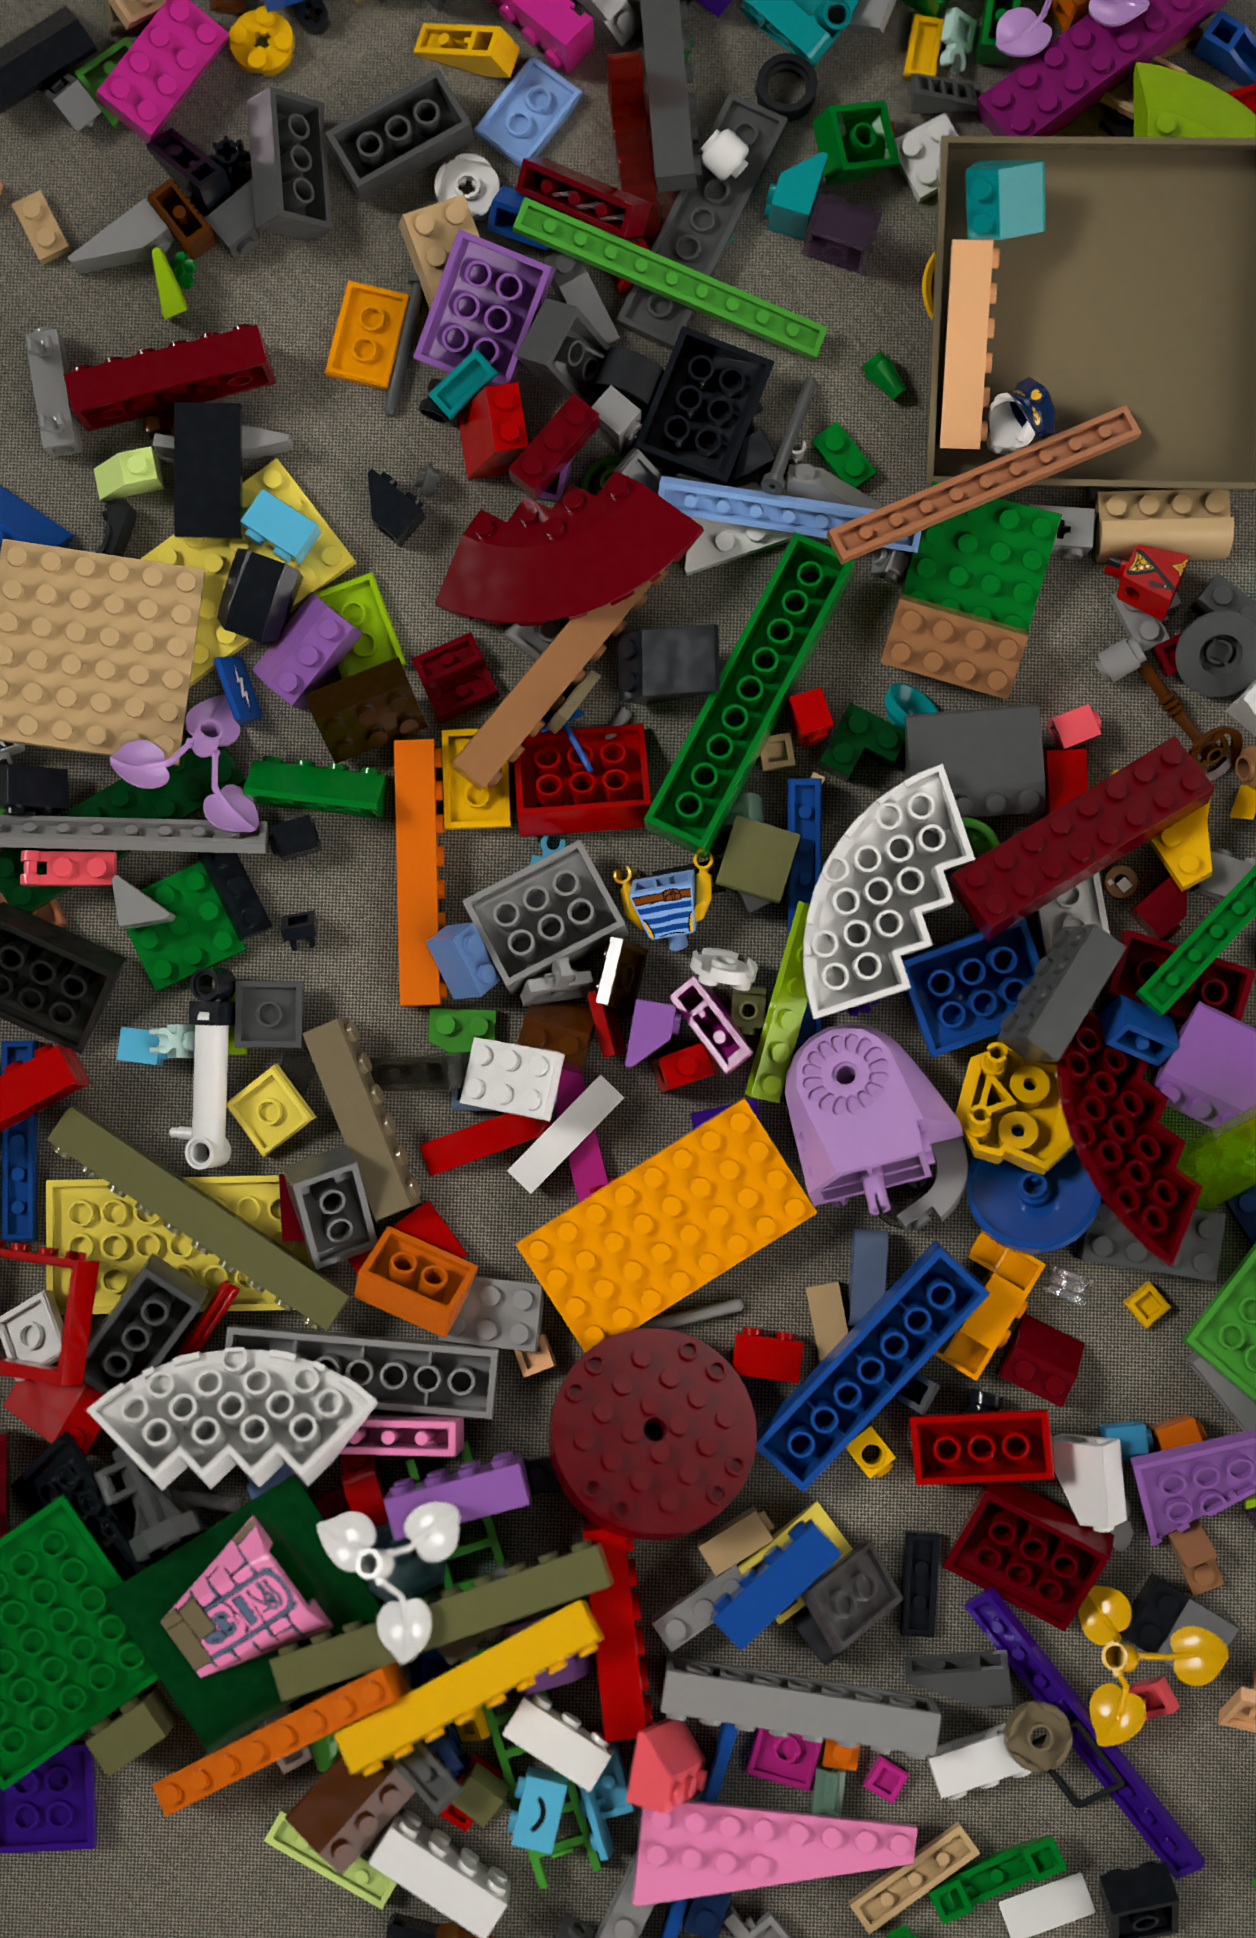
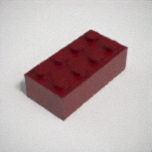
M1127 929L1120 932L1117 938L1127 948L1104 984L1100 996L1114 1000L1120 994L1146 1005L1135 993L1179 946ZM1215 958L1165 1014L1171 1016L1172 1019L1185 1023L1198 1001L1241 1021L1256 970Z

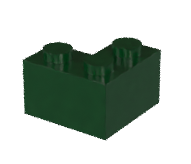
M850 702L817 768L844 782L849 778L861 754L891 768L905 743V730Z

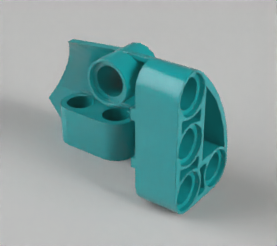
M744 0L739 9L745 17L780 46L792 54L805 58L812 66H816L850 23L852 13L859 0ZM836 8L842 13L843 19L841 24L835 25L829 21V9Z

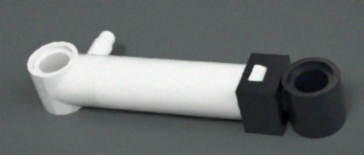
M201 968L195 971L191 977V992L195 998L200 1000L189 1001V1024L195 1025L192 1127H172L169 1130L171 1138L189 1140L185 1148V1158L192 1168L198 1170L223 1166L231 1156V1145L228 1139L225 1138L228 1036L229 1025H235V1002L224 1000H228L235 993L236 978L230 970L225 968ZM213 979H214V982H215L214 990H213V988H212V980H213ZM207 1146L210 1152L209 1157L207 1155Z

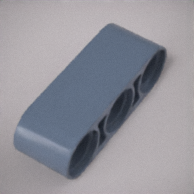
M855 1228L852 1231L846 1315L847 1326H855L885 1294L888 1257L887 1231Z

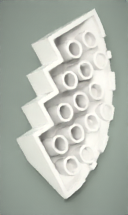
M943 764L910 777L878 798L852 823L826 861L813 891L803 940V969L806 993L813 1020L911 988L901 957L932 946L923 914L948 907L954 902L944 872L966 866L975 860Z
M235 1347L225 1348V1350L185 1354L172 1359L173 1361L160 1365L157 1368L152 1366L142 1371L143 1374L125 1384L121 1383L108 1391L86 1411L162 1491L188 1466L210 1489L236 1465L260 1488L284 1464L309 1486L336 1459L378 1404V1401L357 1383L346 1376L326 1368L325 1365L317 1361L313 1362L297 1357L296 1354L285 1351Z

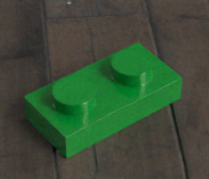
M837 421L810 442V445L832 473L856 489L873 478L877 473Z

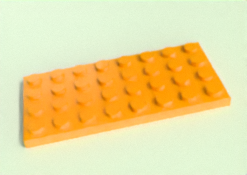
M742 1098L517 1241L515 1245L586 1353L590 1348L610 1336L634 1330L817 1214V1211L746 1099Z

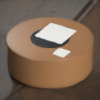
M1118 865L1109 869L1103 878L1105 892L1115 899H1124L1131 896L1138 886V877L1135 871L1125 865Z

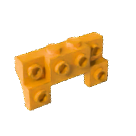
M982 1230L966 1257L989 1270L982 1283L986 1286L990 1295L933 1354L975 1381L980 1377L997 1346L1002 1348L1006 1344L1011 1334V1331L1008 1329L1014 1318L1019 1319L1025 1312L1029 1303L1025 1299L1046 1264L1028 1253L1015 1251L998 1244Z

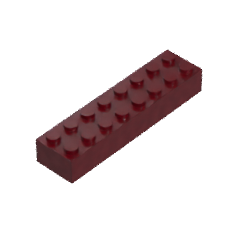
M1173 736L953 873L949 889L986 940L989 941L1163 832L1164 829L1169 828L1206 805L1215 787L1178 739Z

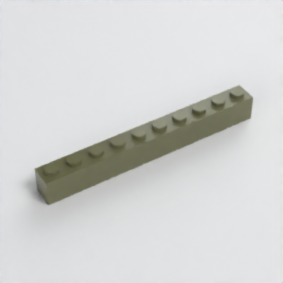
M69 1106L46 1139L54 1144L52 1150L56 1154L67 1160L73 1157L82 1164L80 1169L94 1179L100 1176L108 1181L109 1185L107 1188L122 1198H125L126 1195L137 1201L135 1207L150 1217L155 1213L165 1220L163 1226L178 1236L184 1233L193 1239L191 1245L195 1249L206 1255L212 1252L220 1258L218 1263L223 1268L233 1274L240 1271L248 1277L246 1282L251 1287L261 1293L266 1289L275 1295L274 1302L289 1312L293 1308L304 1315L302 1321L317 1331L321 1328L324 1330L331 1328L352 1297L353 1293L319 1270H315L309 1263L80 1107Z
M590 1539L571 1545L572 1552L559 1556L558 1550L538 1557L539 1564L528 1568L525 1562L513 1565L505 1569L506 1576L494 1579L491 1573L472 1580L474 1587L463 1591L460 1585L445 1589L440 1592L442 1598L429 1602L427 1596L420 1598L429 1607L432 1617L431 1633L421 1652L611 1586L614 1580L601 1542L593 1545ZM360 1619L342 1626L344 1633L331 1636V1632L326 1631L310 1637L312 1643L310 1645L299 1648L298 1642L279 1648V1655L269 1660L281 1701L396 1662V1657L380 1640L377 1631V1621L364 1625L363 1620Z

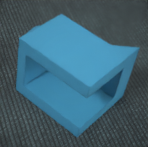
M1138 1420L1098 1424L1100 1437L1120 1439L1122 1461L1148 1454L1149 1449L1153 1448L1151 1430L1149 1428L1146 1429V1424Z

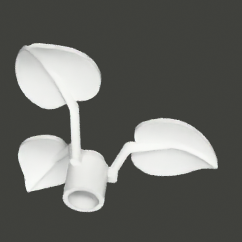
M431 1502L421 1505L412 1511L404 1524V1531L406 1536L413 1542L400 1548L389 1549L388 1551L384 1549H371L376 1541V1529L372 1520L364 1513L346 1512L332 1519L319 1522L316 1525L321 1543L336 1566L348 1572L357 1571L361 1577L366 1579H376L378 1586H383L399 1599V1601H391L383 1606L377 1617V1631L384 1646L396 1657L400 1664L408 1663L424 1648L431 1633L432 1617L425 1601L419 1598L406 1601L405 1595L386 1581V1577L391 1574L394 1568L393 1558L410 1552L417 1548L418 1555L428 1562H440L453 1553L459 1539L460 1513L458 1508L450 1503Z

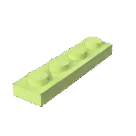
M282 1807L264 1842L382 1910L397 1883L369 1865L370 1857L363 1853L341 1875L322 1859L288 1823L285 1816L290 1811Z

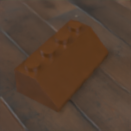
M341 1753L285 1816L288 1823L311 1848L341 1875L344 1874L416 1792L388 1759L381 1761L383 1764L382 1769L364 1777L362 1772L358 1774L350 1773Z

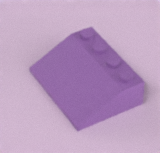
M458 229L413 358L450 373L477 348L499 373L486 387L515 382L522 363L516 357L521 342L525 339L534 322L537 312L545 301L556 268Z
M1198 1001L1177 1034L1180 1047L1159 1067H1155L1150 1075L1149 1084L1169 1098L1167 1106L1256 1149V1028Z

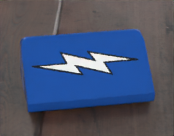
M239 657L215 658L214 664L234 720L243 726L262 719L263 714L243 659Z

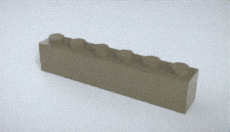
M349 1017L337 1018L302 1033L344 1142L358 1163L366 1198L375 1221L422 1203L419 1197L421 1195L419 1183L414 1177H411L407 1166L409 1164L408 1155L405 1149L398 1144L395 1136L397 1131L395 1122L386 1113L382 1103L384 1102V1094L380 1086L375 1084L370 1072L372 1071V1064L368 1055L362 1052L358 1042L360 1034L355 1023L350 1021Z

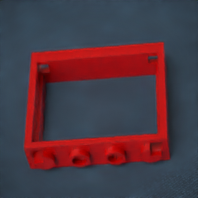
M0 1240V1258L72 1269L58 1366L0 1356V1375L59 1386L82 1385L100 1261L86 1259L87 1253L66 1251L65 1256L59 1255L58 1248L38 1247V1252L31 1251V1244L11 1243V1248L5 1247L4 1240Z

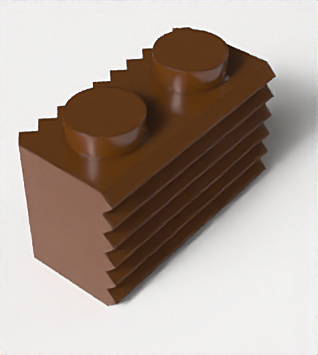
M168 179L147 196L153 209L169 227L172 235L191 259L196 260L216 245L217 239L210 224L207 223V220L203 218V215L200 214L199 210L196 209L195 205L192 204L191 200L188 199L174 179Z

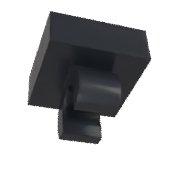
M315 910L282 916L281 934L283 942L290 941V947L293 951L298 949V939L306 938L309 941L310 948L315 947L317 936Z

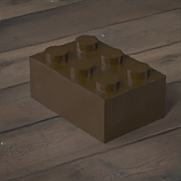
M399 657L305 694L314 721L335 764L427 728L420 706Z

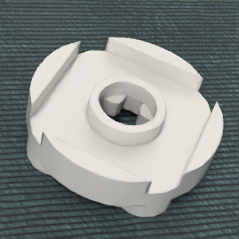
M475 154L457 155L448 164L445 162L436 174L434 187L437 200L442 202L463 195V191L458 189L459 186H465L467 181H471L475 191L464 195L473 220L482 221L489 216L492 199L500 190L498 176L491 168V164L483 157Z
M703 948L702 954H698L697 950L693 951L690 968L699 975L698 982L704 985L716 986L718 983H723L740 991L750 990L751 983L756 979L758 965L750 958L747 959V964L738 960L739 953L730 950Z

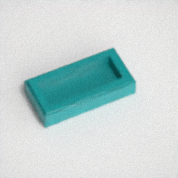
M476 348L428 395L445 415L452 419L484 387L491 383L499 373Z

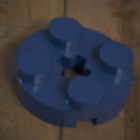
M452 1722L443 1727L445 1734L427 1744L432 1751L437 1749L441 1757L440 1762L453 1777H458L470 1771L471 1766L468 1753L461 1756L460 1744L464 1742L461 1741L457 1727Z

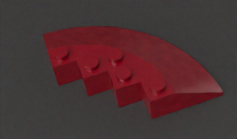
M615 470L597 496L570 483L552 509L526 496L507 522L481 509L460 539L435 605L457 616L470 620L472 618L487 620L490 624L495 625L518 623L519 626L545 625V621L562 618L573 620L587 616L589 611L610 603L613 606L634 595V590L649 580L654 582L661 576L660 572L673 560L677 562L691 548L704 529L642 483Z
M1089 1009L1059 1061H1056L1057 1086L1069 1135L1088 1176L1110 1210L1147 1250L1170 1267L1175 1262L1203 1186L1176 1167L1186 1142L1159 1123L1169 1098L1142 1079L1149 1062L1107 1045L1099 1016Z

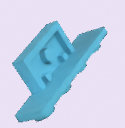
M617 1740L610 1743V1746L614 1748V1752L591 1792L579 1786L582 1797H580L581 1811L583 1816L589 1819L592 1829L590 1831V1842L593 1850L599 1853L601 1861L608 1860L614 1852L606 1819L634 1812L637 1808L636 1805L626 1802L629 1780Z

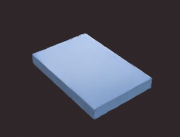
M531 55L473 129L474 135L521 169L523 158H537L582 100L583 92L535 56Z

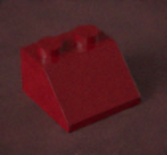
M1023 1313L997 1366L995 1374L1062 1408L1077 1378L1085 1343Z

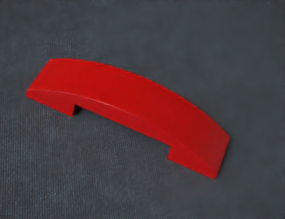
M505 1113L419 1145L431 1177L540 1137L553 1122L552 1120L546 1121Z

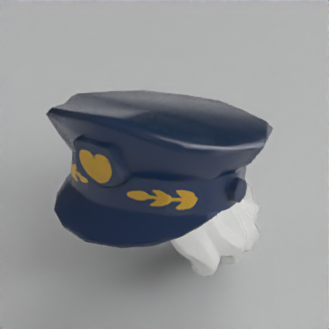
M1031 377L1018 382L1014 391L998 394L994 402L990 404L988 414L990 432L988 433L986 444L987 448L996 454L1006 455L1009 452H1015L1029 446L1032 439L1036 437L1045 439L1055 433V408L1049 391Z

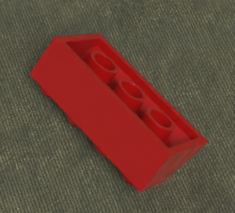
M1048 1409L909 1417L916 1485L1054 1479L1055 1461Z

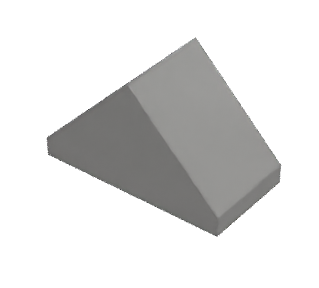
M116 874L112 878L119 927L131 929L173 922L176 918L174 914L124 878Z

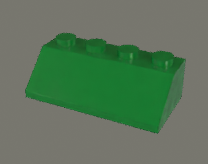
M263 756V761L253 760L244 785L243 795L250 801H253L254 804L384 819L389 780L386 775H381V770L364 767L361 772L348 771V766L341 764H329V768L316 767V763L313 761L296 760V765L283 763V759L279 757Z

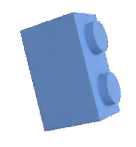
M474 922L446 925L426 941L453 1000L482 997L501 980Z

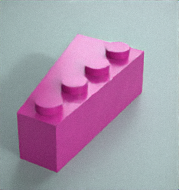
M485 0L488 3L492 1L499 8L502 18L510 25L514 23L521 30L523 38L530 46H537L544 53V58L552 68L557 69L559 67L566 75L594 50L593 18L586 12L579 16L574 10L575 4L571 0Z

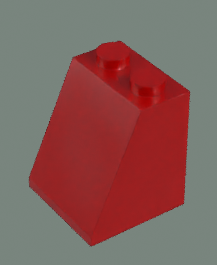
M518 382L484 387L457 415L468 480L509 474L508 468L528 446Z

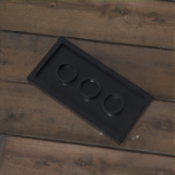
M174 402V537L242 539V524L240 522L242 519V404Z

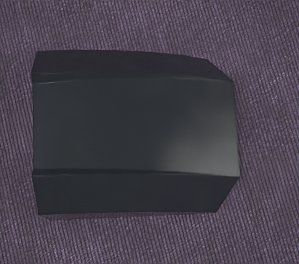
M238 548L222 594L217 615L218 621L224 630L260 643L278 641L302 583L303 575L299 570L286 563L248 549Z

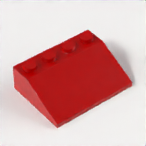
M644 724L571 729L593 767L592 772H587L564 730H559L556 734L552 731L542 733L540 731L534 738L528 734L521 743L525 749L514 761L520 837L645 828L644 818L651 806ZM617 734V736H615L612 739H605V735Z

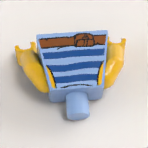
M709 852L710 861L708 865L700 866L699 855H694V864L699 869V873L696 875L694 869L636 879L637 872L635 868L627 865L628 877L623 880L621 871L615 869L613 878L622 885L620 895L625 916L638 928L645 930L650 939L655 940L667 937L671 951L685 949L689 945L686 934L696 931L697 922L704 919L712 899V875L709 874V870L714 865V856Z

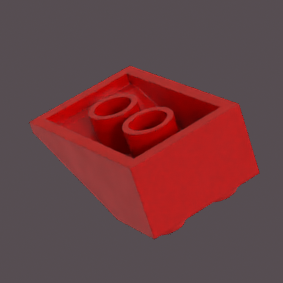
M59 1360L51 1365L58 1366ZM32 1380L17 1381L3 1405L4 1408L51 1444L67 1430L74 1438L85 1458L91 1456L105 1432L86 1411L104 1394L84 1381L82 1385L67 1386Z

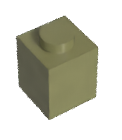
M476 1762L460 1783L464 1789L451 1802L482 1827H485L492 1817L497 1820L506 1809L509 1802L505 1800L510 1786Z

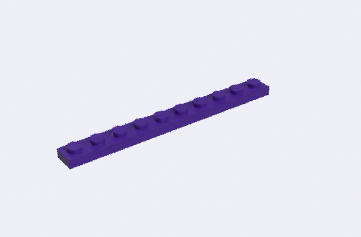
M992 1586L968 1599L964 1608L997 1650L1007 1649L1009 1666L1034 1698L1056 1706L1067 1716L1068 1721L1079 1720L1097 1743L1089 1709ZM1076 1727L1071 1728L1073 1735L1072 1747L1103 1787L1106 1788L1116 1783V1780ZM1099 1746L1124 1780L1123 1787L1110 1793V1796L1162 1862H1167L1173 1877L1177 1880L1202 1869L1206 1861L1118 1746Z

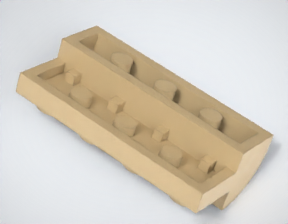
M1229 490L1097 492L1095 495L1097 528L1094 530L1095 563H1107L1110 555L1129 561L1135 547L1138 545L1190 555L1189 560L1226 559L1231 552L1234 537V517L1230 515Z

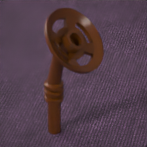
M1149 662L1141 666L1138 671L1158 697L1159 706L1164 705L1162 710L1168 711L1166 714L1168 718L1172 717L1193 742L1194 745L1188 753L1210 781L1226 773L1234 765L1243 747L1241 733L1232 726H1220L1203 735L1183 710L1184 704H1179L1180 699L1178 697L1174 698L1175 692L1168 690ZM1226 733L1231 737V745H1228L1227 739L1223 736ZM1220 740L1221 745L1219 746L1216 741ZM1222 756H1224L1221 762H1219L1213 768L1207 770V765L1216 763L1220 760Z

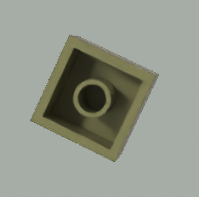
M157 1685L148 1692L145 1689L123 1704L119 1708L120 1712L116 1709L91 1728L93 1734L85 1743L108 1777L165 1738L179 1720Z

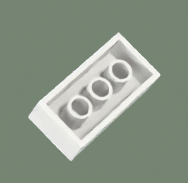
M400 1809L388 1822L375 1842L368 1864L479 1938H487L508 1905L511 1886L508 1876L497 1867L491 1866V1868H488L479 1862L480 1858L472 1850L465 1847L460 1849L452 1844L450 1837L443 1831L436 1828L431 1830L423 1825L422 1819L416 1813L410 1810H405L404 1812Z

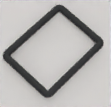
M1074 1719L1069 1721L1070 1729L1073 1727L1078 1729L1116 1780V1783L1078 1801L1055 1769L1047 1770L1075 1808H1083L1122 1788L1124 1780L1079 1720ZM1046 1734L1033 1740L1031 1743L1035 1746L1042 1744L1045 1741Z

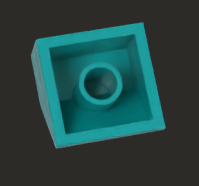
M820 152L780 173L777 185L771 183L764 217L769 218L767 230L804 241L823 181L828 153Z
M1045 160L978 161L966 169L968 240H1002L1044 232L1046 230Z

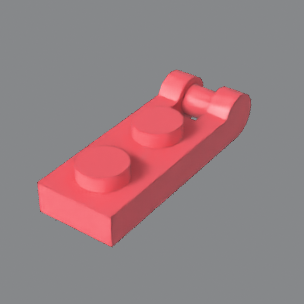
M21 851V862H24V874H20V885L113 886L112 878L115 874L117 875L116 852ZM38 863H47V875L37 874Z

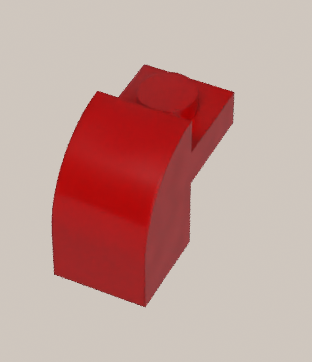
M340 1454L343 1471L341 1479L350 1510L367 1515L375 1527L388 1523L389 1519L384 1503V1498L388 1491L381 1480L376 1455Z

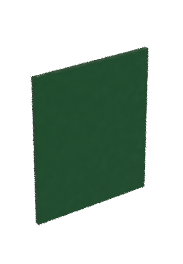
M295 1473L105 1594L107 1600L130 1632L209 1754L305 1695L302 1694L281 1701L269 1660L279 1655L278 1649L200 1678L160 1623L207 1567L223 1551L226 1545L243 1528L252 1515L255 1516L273 1541L269 1552L307 1603L314 1598L332 1623L333 1628L326 1630L331 1632V1636L344 1633L342 1626L360 1619L363 1620L364 1625L377 1621L375 1614L380 1613L383 1608L366 1580L357 1571L348 1572L340 1569L326 1553L316 1527L319 1522L326 1521V1519ZM310 1637L297 1641L299 1648L312 1644Z

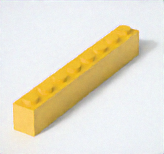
M579 1599L334 1734L350 1773L358 1774L362 1772L364 1777L379 1771L383 1768L381 1761L393 1755L395 1760L408 1755L414 1751L412 1744L423 1738L426 1743L445 1734L443 1727L454 1721L457 1726L468 1722L476 1717L474 1710L486 1705L487 1709L493 1708L506 1700L504 1694L510 1690L517 1688L518 1692H521L537 1683L535 1677L547 1671L549 1675H552L567 1667L566 1660L578 1654L580 1658H583L599 1649L596 1643L603 1640L604 1637L586 1600Z

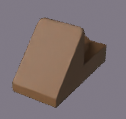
M1198 1519L1190 1522V1528L1180 1533L1175 1530L1167 1534L1189 1593L1192 1596L1224 1585L1215 1558L1218 1557L1217 1552Z

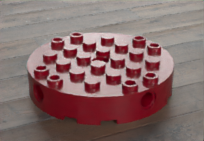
M662 1328L634 1329L618 1333L599 1342L582 1355L570 1369L556 1395L550 1412L549 1456L552 1468H554L557 1478L562 1485L563 1492L579 1512L591 1522L610 1533L627 1539L665 1541L682 1537L704 1527L715 1519L739 1493L747 1480L755 1456L757 1442L755 1413L741 1378L724 1357L712 1347L690 1335ZM655 1428L659 1435V1441L649 1440L645 1436L643 1429Z

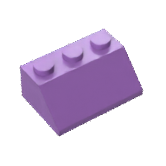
M312 592L283 629L280 639L272 643L253 668V671L270 689L291 706L304 711L309 704L305 694L317 690L325 684L362 636L363 632Z

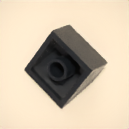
M1146 1862L1138 1868L1128 1870L1112 1869L1106 1872L1105 1875H1100V1895L1109 1938H1156L1179 1933L1180 1900L1167 1862Z

